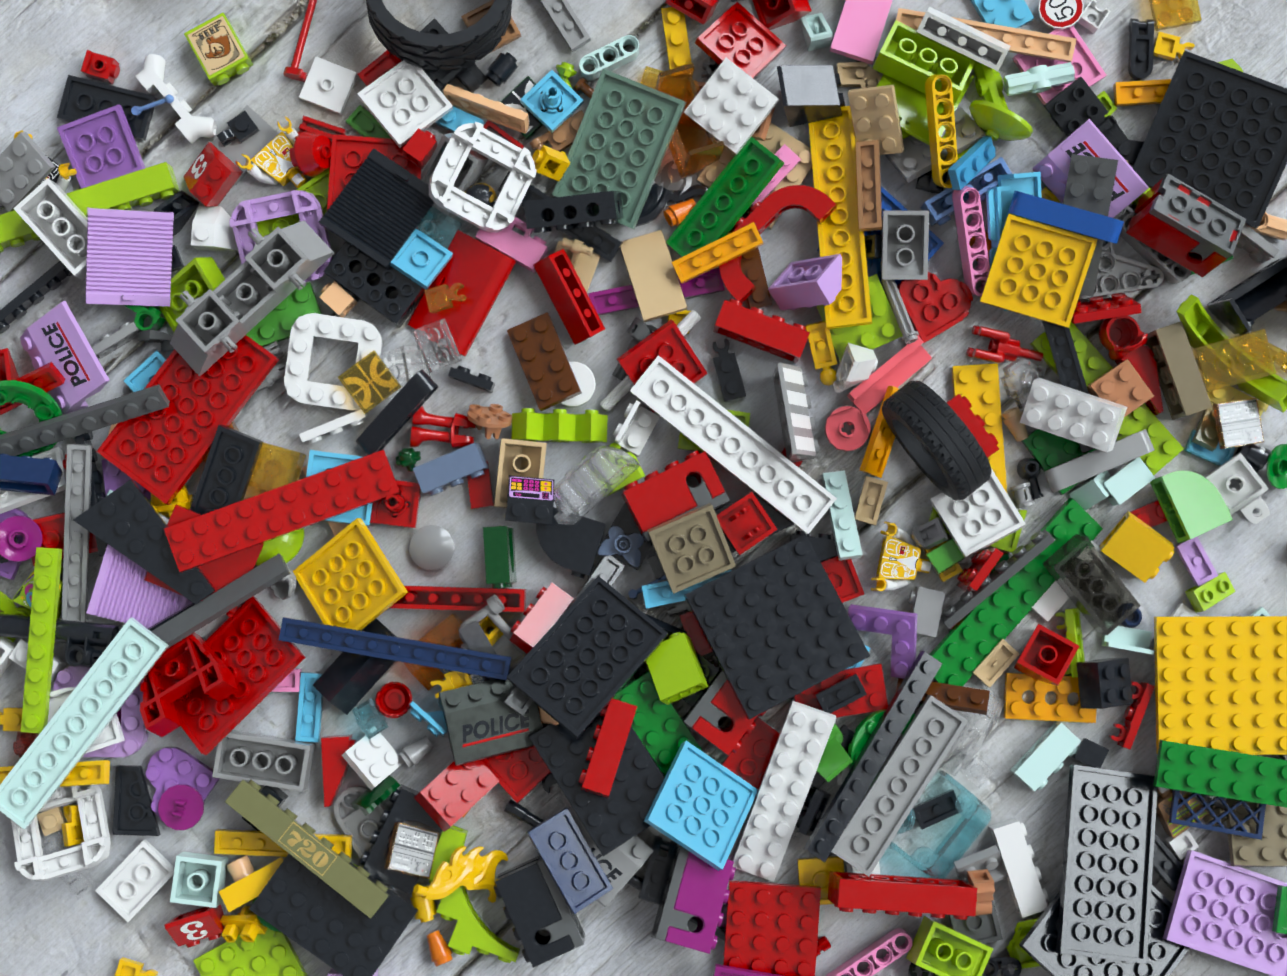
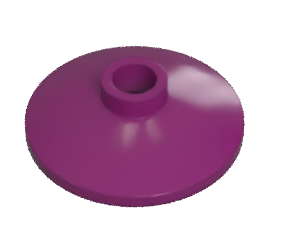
M13 516L0 523L1 556L10 561L21 562L36 555V547H41L43 538L41 529L33 520L24 516ZM18 535L23 537V542L20 544L14 542V538Z

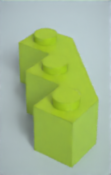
M522 408L521 412L512 413L511 439L532 442H607L608 415L599 414V410H585V414H567L566 409H553V413L541 414L535 413V409Z

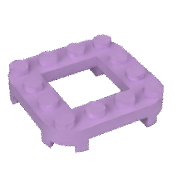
M293 190L245 200L239 203L230 218V227H233L241 264L246 261L244 257L253 250L256 244L248 236L249 231L253 233L251 229L256 228L258 231L256 222L298 214L300 222L305 221L331 249L327 229L319 224L320 219L323 217V212L317 198L312 193ZM333 255L304 282L316 280L326 275L323 271L333 259Z
M70 666L60 671L55 679L53 691L76 687L90 668ZM143 680L121 707V729L125 741L86 753L83 757H126L138 752L144 743L147 742L149 733H146L140 712V703L143 702V692L140 691V686Z

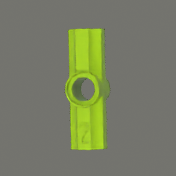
M976 61L973 70L976 76L975 86L978 95L984 101H989L1008 109L1002 92L1003 81L1000 73Z

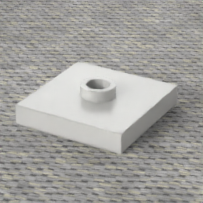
M315 57L299 98L342 115L358 76L357 72Z

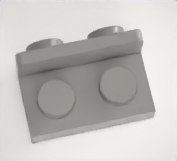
M996 845L954 862L958 879L968 883L967 871L988 869L994 883L1008 877Z

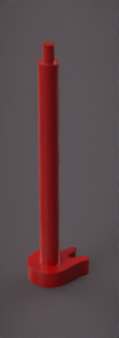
M309 0L291 67H285L283 75L287 78L302 82L306 81L307 73L303 72V69L298 68L317 0Z

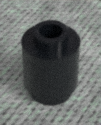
M508 52L506 54L500 53L487 69L486 77L498 87L502 83L505 84L518 68L516 58Z

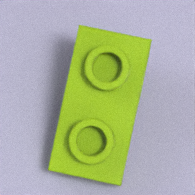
M1221 572L1217 577L1208 582L1186 590L1185 594L1195 613L1207 610L1236 591L1226 572Z

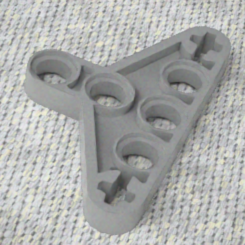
M1106 241V245L1102 247L1101 258H1107L1110 261V267L1103 269L1099 266L1093 297L1153 289L1163 282L1164 274L1157 267L1115 255L1113 243ZM1151 272L1153 276H1157V280L1154 283L1152 280L1142 282V278L1151 275ZM1130 275L1135 278L1136 284L1134 287H1128L1125 284L1126 276ZM1105 279L1113 281L1114 288L1112 291H1107L1103 288V281ZM1079 295L1078 300H1086L1092 297Z

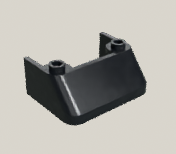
M1287 256L1270 263L1209 302L1207 307L1210 312L1233 334H1240L1242 336L1253 329L1251 325L1255 323L1254 320L1287 300Z

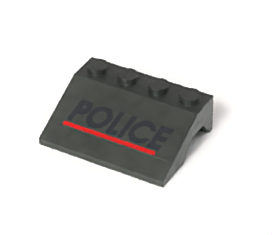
M493 679L440 692L438 703L444 715L455 765L458 766L533 747L534 745L529 737L542 729L537 704L532 702L523 716L505 705L503 701L514 685L510 681L503 679Z

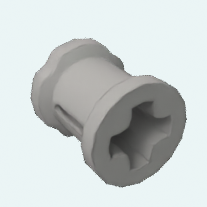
M1030 482L1010 487V491H1013L1015 496L1016 509L1036 504L1030 494Z

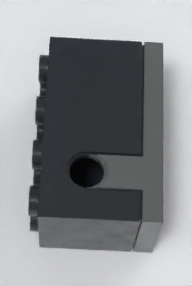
M540 856L498 875L495 881L496 885L494 886L495 893L499 899H503L505 903L503 910L508 920L512 919L515 926L512 929L517 941L521 940L524 946L522 950L523 956L527 963L531 962L533 968L584 945L585 932L577 914H572ZM545 929L550 935L542 936L538 930Z

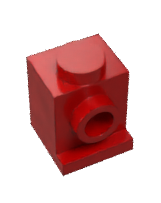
M87 50L81 72L88 78L113 84L114 80L119 76L120 66L114 58Z

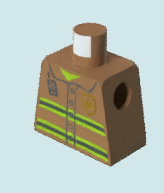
M1158 787L1157 792L1159 796L1157 797L1156 814L1165 833L1175 838L1190 826L1169 823L1173 789ZM1180 791L1184 799L1191 795L1190 792ZM1195 797L1187 802L1194 812L1203 807ZM1184 805L1177 809L1176 819L1185 820L1191 815ZM1205 809L1197 817L1201 820L1209 812Z

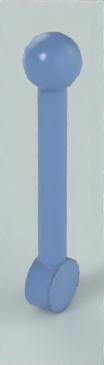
M168 94L164 99L141 107L133 106L131 112L133 115H140L142 111L166 102L172 103L174 97Z
M664 575L649 584L658 583V581L665 580L666 577ZM642 587L637 590H630L628 593L629 597L632 599L637 598L638 594L643 592Z

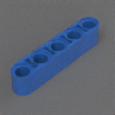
M1016 190L1008 213L1116 244L1125 222Z

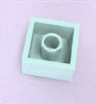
M182 852L177 855L170 902L212 908L219 906L223 902L219 891L225 887L228 857Z

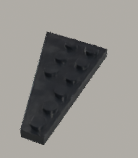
M130 479L73 519V521L194 604H197L215 591V588L199 567L182 573L179 572L164 528L168 526L133 479Z

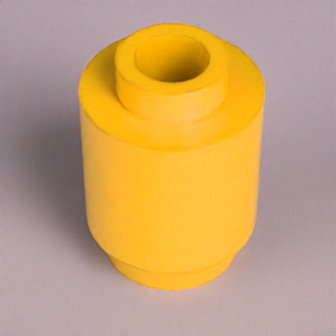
M412 891V897H410L411 904L418 909L414 915L415 919H420L421 923L433 920V915L437 914L435 901L423 899L422 896Z

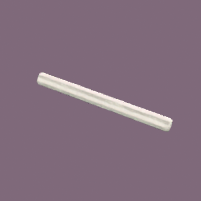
M692 310L677 325L683 336L694 327L701 317L696 311ZM628 376L600 402L601 407L605 411H610L634 386Z

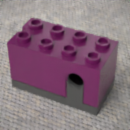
M676 846L662 903L658 907L651 937L710 954V951L714 950L717 944L716 928L717 926L720 927L723 921L722 905L723 903L726 904L729 898L728 882L729 880L732 881L735 875L736 867H733L734 861L727 859L723 870L718 871L682 846ZM691 917H695L697 928L691 932L687 926L688 921Z

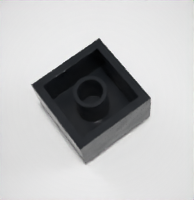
M1106 658L1076 662L1081 708L1103 709L1133 704L1129 658Z

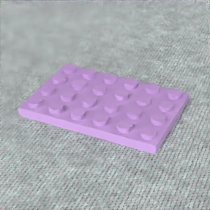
M1188 850L1163 939L1271 976H1287V934L1272 931L1278 885L1287 886V883L1242 867H1233L1230 863Z

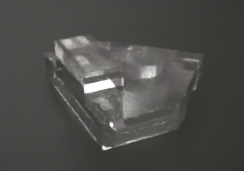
M1018 358L1003 368L1005 376L1001 378L1008 398L1015 399L1017 407L1020 409L1025 408L1034 379L1045 376L1047 367L1032 363L1024 358Z

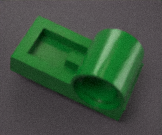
M124 305L137 313L134 322L136 327L142 331H158L166 321V319L160 316L162 312L152 306H149L147 309L140 305ZM147 317H151V325L144 327V320Z

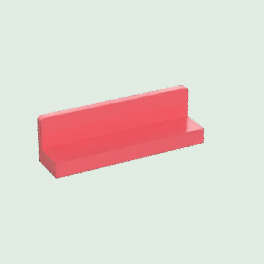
M917 336V341L907 344L872 373L869 379L860 383L847 394V397L859 410L867 414L884 399L888 386L898 388L932 359L921 344L924 342L919 336Z

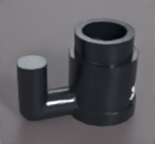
M1255 443L1239 445L1235 455L1241 452L1256 473H1258L1267 463L1271 451Z

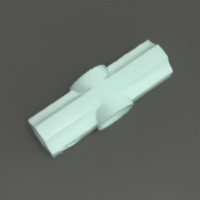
M1071 62L1049 67L1047 65H1039L1028 69L1026 72L1004 76L1003 86L1007 96L1026 92L1033 94L1041 93L1051 89V87L1073 83L1075 81V71Z

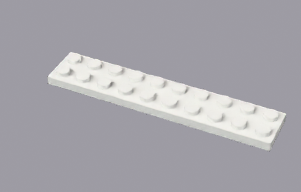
M659 355L630 390L633 395L806 534L811 532L837 499Z

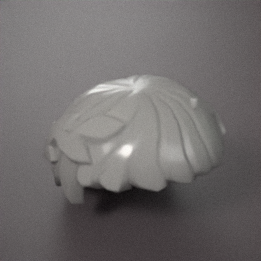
M289 568V575L269 586L274 591V596L282 600L290 598L297 585L296 576Z

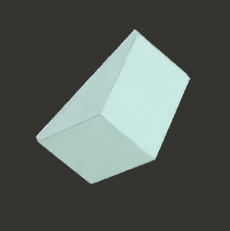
M822 13L800 18L808 51L830 46L833 33Z
M1108 471L1097 474L1082 483L1068 495L1084 510H1087L1110 495L1103 482L1109 479L1111 475Z

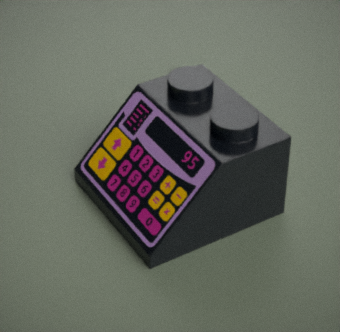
M509 475L505 521L552 525L555 479Z

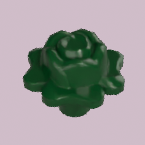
M413 448L402 449L398 454L399 456L395 457L396 465L406 466L409 472L414 471L413 468L416 462L421 460L420 451H415Z

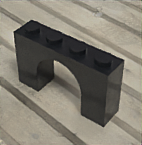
M401 784L399 789L392 793L389 800L392 804L389 810L385 809L379 820L382 824L378 831L374 830L369 840L371 846L368 852H363L359 864L370 873L369 876L411 894L420 875L389 868L392 858V852L388 847L389 835L398 824L405 821H418L441 832L442 829L414 799L419 792Z

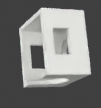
M1096 0L1089 2L1078 21L1079 24L1092 33L1099 29L1111 12L1107 8L1104 11L1098 9L1095 6ZM1088 15H1094L1096 17L1095 22H1090L1087 19Z

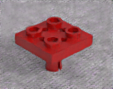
M395 480L398 488L401 490L400 495H389L384 500L373 502L370 523L416 528L421 494L419 483Z

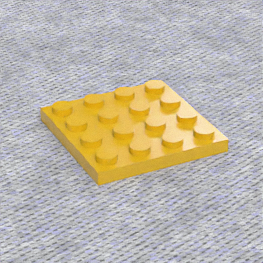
M1008 214L980 302L1069 328L1098 239Z
M356 518L293 570L296 580L323 624L362 630L408 593L362 518Z

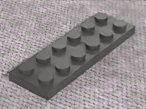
M1072 154L1063 204L1108 217L1118 160ZM1097 240L1080 295L1094 296L1104 240Z

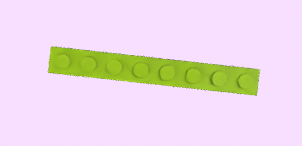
M36 547L21 732L40 734L48 724L62 549Z

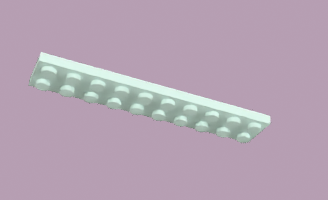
M133 617L129 618L0 784V811L20 827L26 829L169 645Z

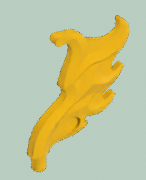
M466 846L458 847L452 853L450 862L443 861L437 868L429 886L426 885V887L416 884L413 893L422 896L423 899L437 900L447 897L460 886H464L467 890L488 889L490 892L488 901L494 903L497 897L494 890L496 885V867L501 860L508 861V857L501 850H493L486 855L480 856L479 853L484 849L482 846L475 847L463 855L462 853L466 850Z

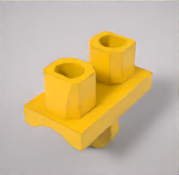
M184 485L170 505L165 504L152 493L150 503L156 507L157 513L161 512L163 516L170 518L176 504L190 509L193 495H189L186 485Z
M244 906L241 913H237V915H223L220 920L225 927L222 937L228 943H235L239 934L243 941L254 942L257 935L265 934L268 928L263 926L257 915L249 910L251 906Z

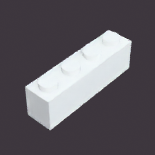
M931 7L926 11L917 29L918 33L996 71L1001 67L1011 47Z
M1013 818L989 826L994 844L1000 852L1002 864L1008 875L1006 880L1017 913L1024 918L1045 911L1048 907L1046 902H1049V897L1045 888H1041L1039 880H1042L1039 868L1037 866L1034 867L1032 858H1035L1031 845L1026 843L1025 836H1027V831L1023 822L1020 823L1017 819Z

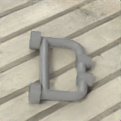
M495 594L486 600L488 605L466 619L459 628L461 629L475 621L479 622L488 616L508 640L513 635L510 631L511 628L499 616V613L505 610V607ZM459 631V636L463 641L461 648L469 649L467 643L465 642L464 638L462 637ZM515 644L513 645L522 655L510 662L509 674L527 655L526 652Z

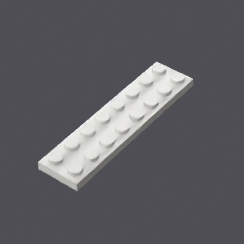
M792 700L732 860L734 861L733 867H736V869L773 882L775 881L836 721V715Z

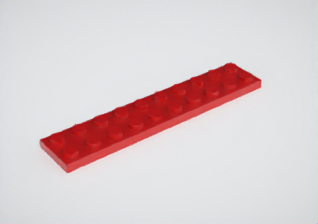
M381 450L164 528L179 572L182 573L382 500L389 495L398 494L400 491L385 451Z

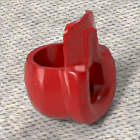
M1129 315L1104 319L1099 327V340L1108 350L1109 358L1114 361L1124 358L1127 353L1145 345L1148 341V333L1142 332L1137 321Z

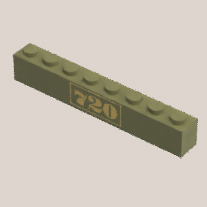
M252 779L249 782L242 780L226 799L225 803L371 919L390 896L386 892L389 888L379 880L376 883L368 878L370 873L361 866L355 868L350 864L352 859L344 852L336 853L332 849L334 844L325 837L321 840L314 835L316 832L314 828L306 822L301 825L295 820L298 816L288 808L285 811L278 806L280 801L271 794L267 796L260 792L262 787Z

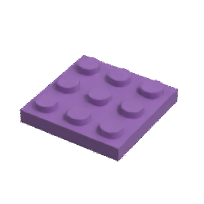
M121 105L110 107L57 127L71 165L77 171L76 178L81 189L145 169Z

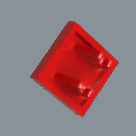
M750 492L716 515L722 531L739 555L778 530L753 492Z

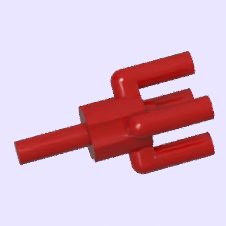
M975 325L972 328V334L991 338L988 351L968 347L966 356L996 363H1002L1004 360L1015 362L1018 356L1042 361L1044 354L1042 352L1021 348L1020 340L1010 338L1008 332Z

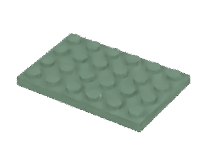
M603 69L567 156L570 165L560 181H557L552 195L564 197L605 191H620L623 218L618 219V223L635 229L686 102ZM597 204L594 206V213L598 214L600 211Z

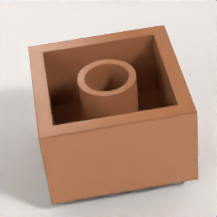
M1128 359L1118 363L1087 385L1090 395L1127 406L1125 416L1154 397Z

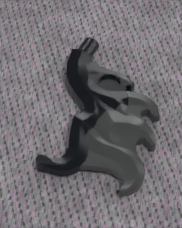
M691 157L678 169L672 168L674 161L667 163L662 172L656 176L635 227L652 222L670 201L677 204L694 196H703L708 189L697 180V168L700 164H706V161L701 157Z

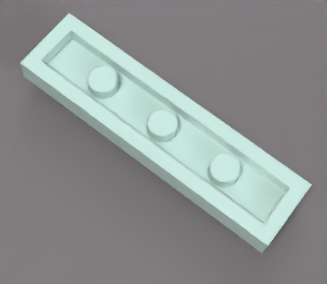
M845 470L823 473L822 481L824 488L837 498L828 511L838 559L861 558L862 550Z

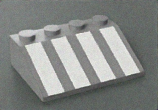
M777 363L773 380L787 459L791 462L815 459L816 453H819L817 439L813 440L812 431H815V422L813 417H809L808 409H811V399L809 395L806 396L804 387L808 386L806 373L802 374L801 367Z

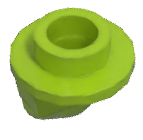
M562 62L561 65L557 64L558 76L572 88L568 78L577 74V71L573 70L574 65Z

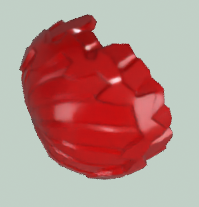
M400 682L386 683L377 692L375 698L378 711L388 718L403 716L410 709L409 704L412 702L410 689Z

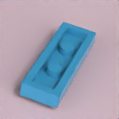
M983 136L948 169L953 190L963 189L996 157L991 136Z

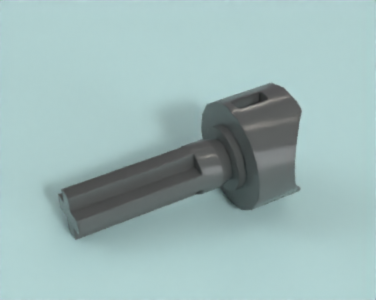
M636 317L627 330L634 339L631 340L626 352L656 331L657 328L653 325H647ZM618 363L612 375L622 381L626 373Z

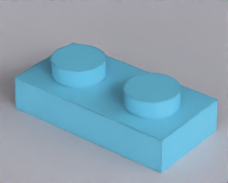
M454 106L453 110L435 122L451 132H455L458 127L468 123L478 122L483 124V126L485 124L482 119Z

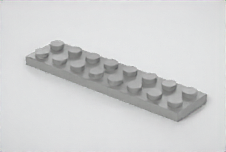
M928 695L876 775L831 852L869 877L968 720L932 695Z

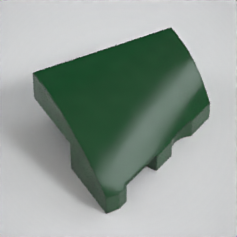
M389 775L374 789L370 790L368 788L350 805L356 811L360 809L366 816L392 794L400 784Z

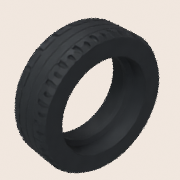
M909 381L883 402L882 414L898 442L929 480L948 497L956 501L964 500L990 479L992 469L989 460L976 438L953 409L929 386L921 381Z

